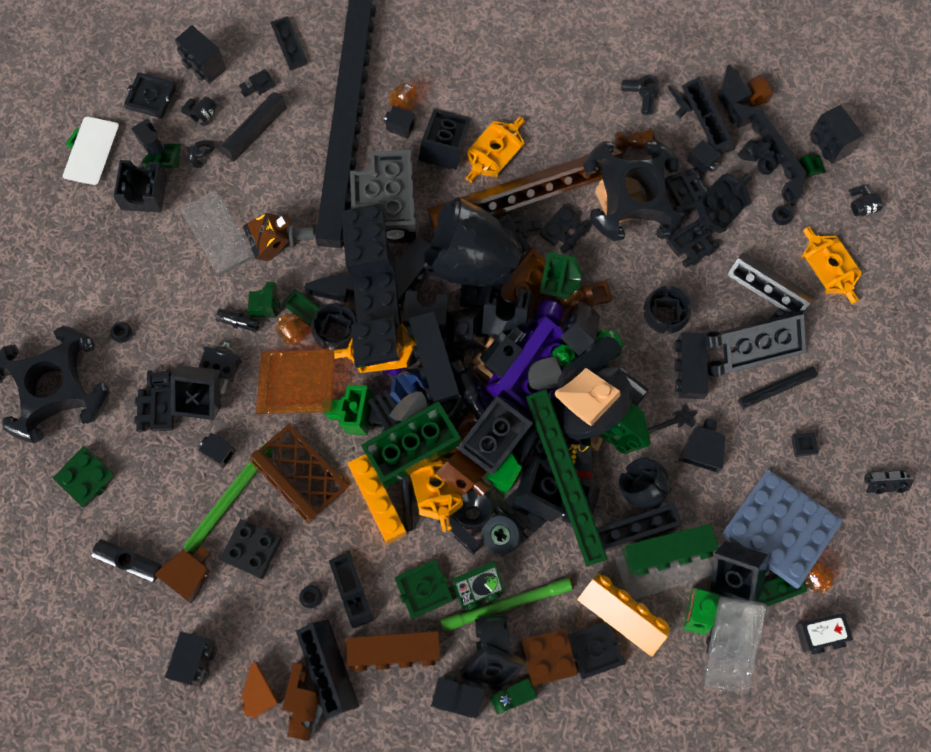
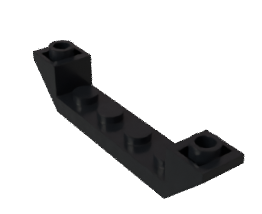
M738 103L732 104L728 112L729 121L732 124L737 123L738 129L752 123L754 132L760 134L763 142L771 144L769 149L775 152L773 158L777 164H781L786 178L790 180L786 182L781 190L782 197L785 202H790L791 206L796 205L801 197L806 171L763 110Z

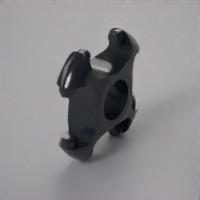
M658 140L645 143V152L652 156V159L635 161L616 158L611 155L614 149L613 143L602 141L590 152L583 164L584 171L588 175L596 173L598 169L601 172L607 193V215L599 208L592 209L590 222L600 233L612 241L625 239V230L619 226L620 220L637 218L657 221L660 223L656 231L657 237L668 239L680 228L686 217L683 206L671 208L664 179V167L669 173L677 172L679 159L668 147ZM626 177L634 178L644 187L646 193L645 203L636 201L628 194L625 187Z
M62 325L54 330V335L57 340L63 343L38 356L13 361L19 354L15 344L3 346L0 349V384L5 379V376H13L18 387L21 408L19 419L13 418V416L2 419L4 431L17 439L35 444L44 439V434L41 429L37 428V425L61 411L86 407L79 414L82 423L89 424L96 421L106 406L110 391L106 383H99L93 389L94 393L86 394L79 381L77 370L78 352L80 350L90 352L95 349L93 338L86 333ZM55 370L63 372L62 385L55 394L44 398L36 397L35 387L42 375Z

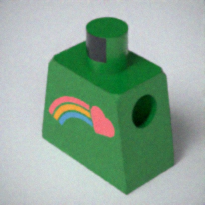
M692 588L682 629L705 635L714 625L720 595Z

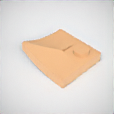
M587 368L571 382L555 392L556 397L590 426L621 396L618 389Z

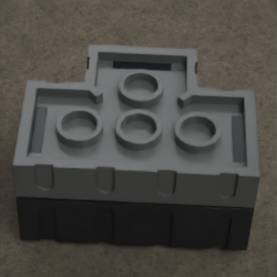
M411 150L370 152L371 170L350 171L351 209L382 203L385 212L388 243L413 242L416 238Z

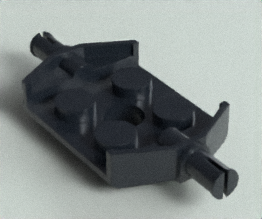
M728 173L723 174L695 202L700 218V223L694 228L697 234H701L705 228H709L717 233L727 231L725 228L745 207L751 205L746 187L747 183L752 180L751 174L745 173L741 179ZM717 200L721 202L722 209L718 208Z

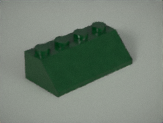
M438 401L361 444V447L385 489L457 448L461 444V437Z

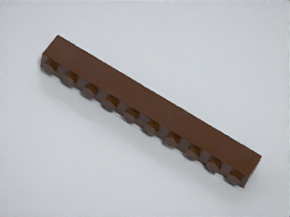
M614 148L611 155L624 159L623 153ZM585 156L461 198L479 208H483L494 216L602 180V175L599 169L594 174H586L583 166L587 158ZM445 203L427 208L434 230H436L438 225L437 216Z

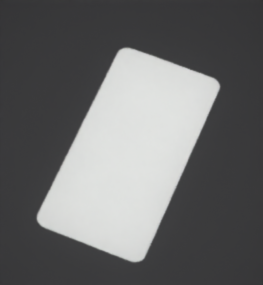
M91 117L83 119L63 173L64 179L92 185L98 184L119 126L118 123Z

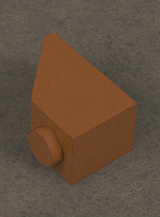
M256 662L250 665L241 696L244 702L241 707L247 717L251 716L252 719H257L280 704L259 664Z

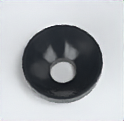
M471 489L465 495H462L463 506L454 512L453 516L462 527L477 529L484 526L490 519L492 503L486 494L480 497ZM475 508L478 510L479 516L475 519H470L466 516L467 510Z

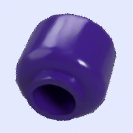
M554 299L542 300L537 305L534 320L546 316L559 326L563 315V307Z

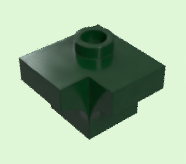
M266 282L265 287L260 291H249L248 313L250 317L276 318V311H280V299H277L278 289L275 282Z

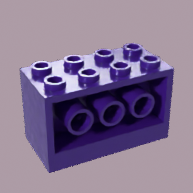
M546 316L529 322L525 338L518 343V346L523 349L502 378L494 372L483 389L494 398L500 392L532 416L526 396L542 390L533 389L528 381L530 367L539 360L551 358L552 351L556 347L567 345L560 338L562 329ZM573 350L575 358L578 354ZM558 387L547 389L551 400L556 396L555 392L558 390Z

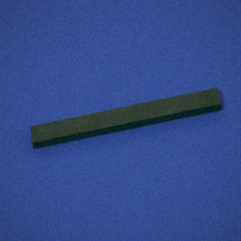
M545 389L526 396L586 567L608 560L548 390Z

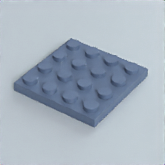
M767 469L721 535L732 543L768 554L767 568L798 589L843 520Z

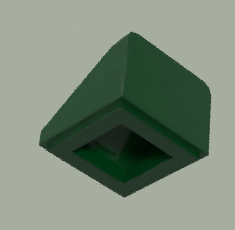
M806 154L798 160L806 171L805 178L826 173L820 156Z

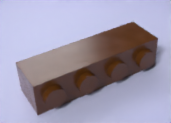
M438 631L346 638L347 667H353V672L367 671V666H376V670L390 669V665L399 664V668H412L413 663L422 662V667L436 666V661H440Z

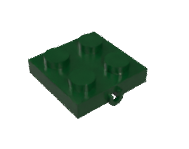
M83 446L65 463L53 479L81 507L85 508L96 496L101 495V493H98L100 490H102V493L105 491L104 488L116 475L87 447Z
M435 559L394 577L401 593L399 595L401 601L405 603L412 620L453 602V598L446 585L448 581L445 575L442 576Z

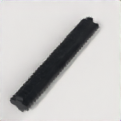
M811 367L739 398L738 402L744 410V408L751 407V405L816 378L818 372L814 367Z

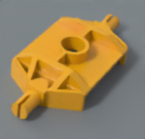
M518 117L513 124L493 121L466 151V156L472 166V171L465 177L467 181L472 183L480 174L498 177L500 171L521 148H524V141L518 132V129L525 123L523 118ZM493 143H498L501 146V148L495 150L492 149L490 145Z
M811 227L804 229L803 232L809 240V245L801 258L805 257L826 290L824 292L828 294H844L851 304L858 302L860 299H858L853 290L862 272L837 236H816ZM829 259H835L838 262V266H832L829 263Z
M401 324L404 350L399 351L400 360L357 368L360 373L407 368L414 354L412 347L416 346L413 338H409L407 329L403 324ZM352 339L349 347L346 349L334 350L335 359L348 357L354 363Z
M440 457L411 473L410 476L419 507V515L439 519L442 531L446 532V527L447 531L452 529L449 516L463 506V499L460 493L435 474L449 460L448 458ZM432 480H439L442 484L434 487L430 482Z

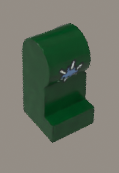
M528 678L491 696L490 700L498 715L532 701L537 696Z

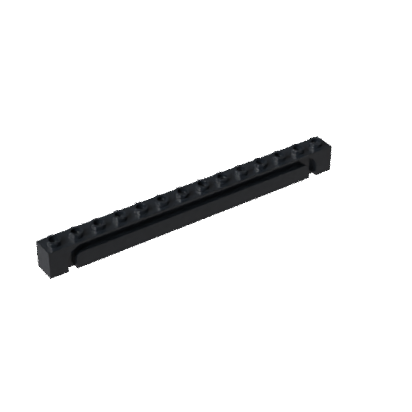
M373 0L348 1L315 238L317 246L342 248V242H344L341 211L347 210V205H351V193H349V188L351 187L350 171L356 169L354 152H358L359 140H356V135L361 132V122H358L359 117L363 116V105H361V100H365L363 83H367L368 78L365 66H369L370 54H367V51L372 48V38H369L370 33L374 32L372 17H376V5H373Z

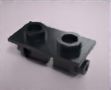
M904 470L887 472L888 478L885 477L884 472H869L864 475L865 483H869L866 493L883 494L885 492L904 493L910 490L915 480L914 477H910V474Z

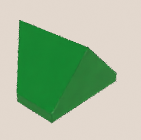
M510 452L493 475L488 472L485 478L501 493L506 495L522 466L518 465L512 452Z

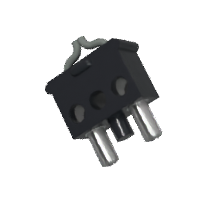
M226 342L213 348L203 347L204 353L199 364V368H206L208 364L210 366L207 369L216 370L220 367L221 394L225 393L228 382H233L239 364L243 362L238 355H235V350L230 348V343ZM227 345V349L231 351L232 354L221 350H217V348H224Z

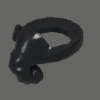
M203 140L194 143L190 147L187 146L188 160L193 167H203V163L197 159L211 154L215 149L214 143L209 140ZM203 146L210 147V149H205L203 151H201L199 148Z

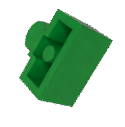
M347 385L345 397H341V399H328L324 403L323 412L330 420L340 421L339 426L347 434L368 436L371 412L368 400L373 399L375 395L368 386Z

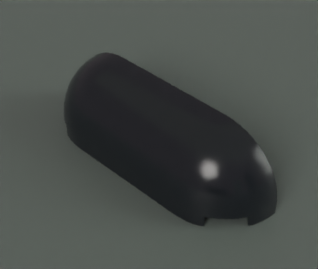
M612 337L596 339L595 346L586 353L584 351L582 354L577 355L561 369L562 372L557 381L558 389L571 382L585 368L594 374L622 351L618 341Z

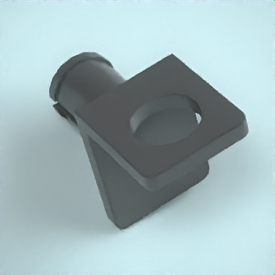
M290 219L292 224L289 226V229H286L289 242L283 248L294 247L295 240H314V228L295 227L292 219Z

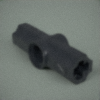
M102 539L95 544L92 550L91 557L153 583L158 579L154 574L162 568V564ZM130 555V564L123 566V559Z

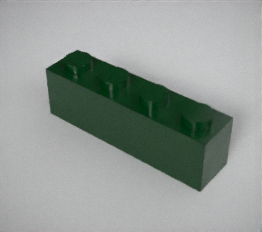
M710 523L625 545L622 548L629 575L636 574L637 577L650 574L649 570L657 568L659 572L670 569V564L679 562V565L682 566L692 563L693 558L700 557L701 560L714 557L713 553L719 547Z

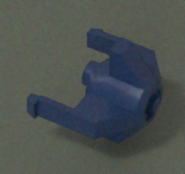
M406 369L392 379L390 396L398 404L403 397L420 389L419 386L425 392V387H428L426 379L422 380L420 372Z

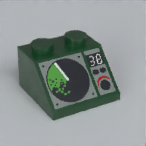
M494 561L452 579V587L462 609L467 608L468 611L480 607L479 602L488 599V602H492L501 598L500 593L504 591Z

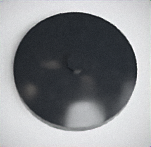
M604 365L595 373L618 389L621 396L592 426L574 414L556 396L551 400L565 437L571 439L592 438L605 433L622 420L631 406L633 390L628 378L621 370Z

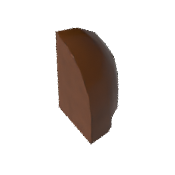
M763 76L753 77L747 84L752 93L748 102L750 107L768 103L773 94Z

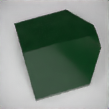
M163 144V152L155 156L147 154L143 158L141 166L148 168L150 167L149 162H160L163 168H179L181 144Z
M548 252L539 293L566 299L580 287L582 277L576 257Z

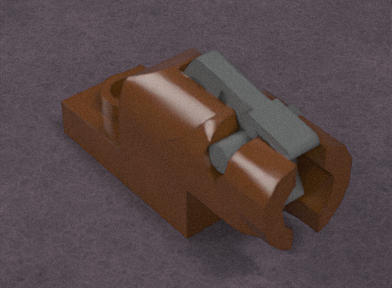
M293 663L282 708L284 711L293 712L292 716H289L287 737L310 741L323 710L318 704L319 698L316 692L299 689L300 684H305L307 671L304 670V665Z

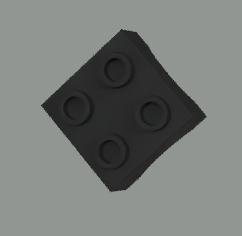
M240 519L220 560L263 580L282 538Z

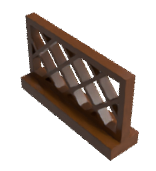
M290 424L259 450L254 451L249 458V461L308 524L348 488L344 481ZM288 431L295 438L294 445L282 444V436ZM269 447L279 448L278 459L268 458L264 451ZM281 448L294 449V460L281 459ZM297 449L307 450L309 461L297 460ZM281 463L293 464V475H284L280 471ZM296 464L309 465L308 476L296 475ZM312 465H321L324 469V477L311 476ZM296 479L308 480V491H299L295 487ZM311 480H323V492L311 491ZM327 481H335L341 488L336 493L326 492ZM311 495L323 496V504L317 510L310 503Z

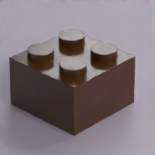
M566 629L520 640L532 687L578 675Z

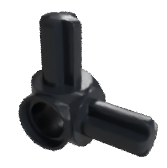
M646 75L641 77L640 80H622L621 90L623 92H639V95L643 97L641 113L643 115H652L654 98L658 97L660 91L657 78L654 75ZM648 84H655L652 89L645 88Z

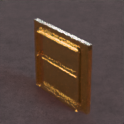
M334 350L261 352L256 414L331 412Z

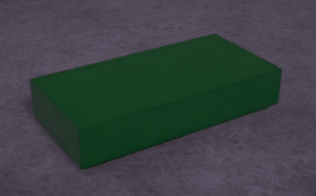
M296 289L282 303L283 307L296 317H299L309 327H311V323L315 319V313L320 309V307Z

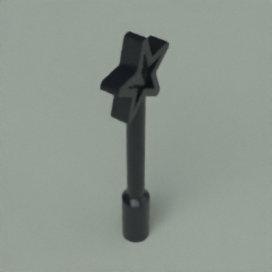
M683 405L681 412L672 414L676 418L649 427L648 432L651 433L678 423V428L684 424L694 427L691 418L697 413L688 412L686 406Z

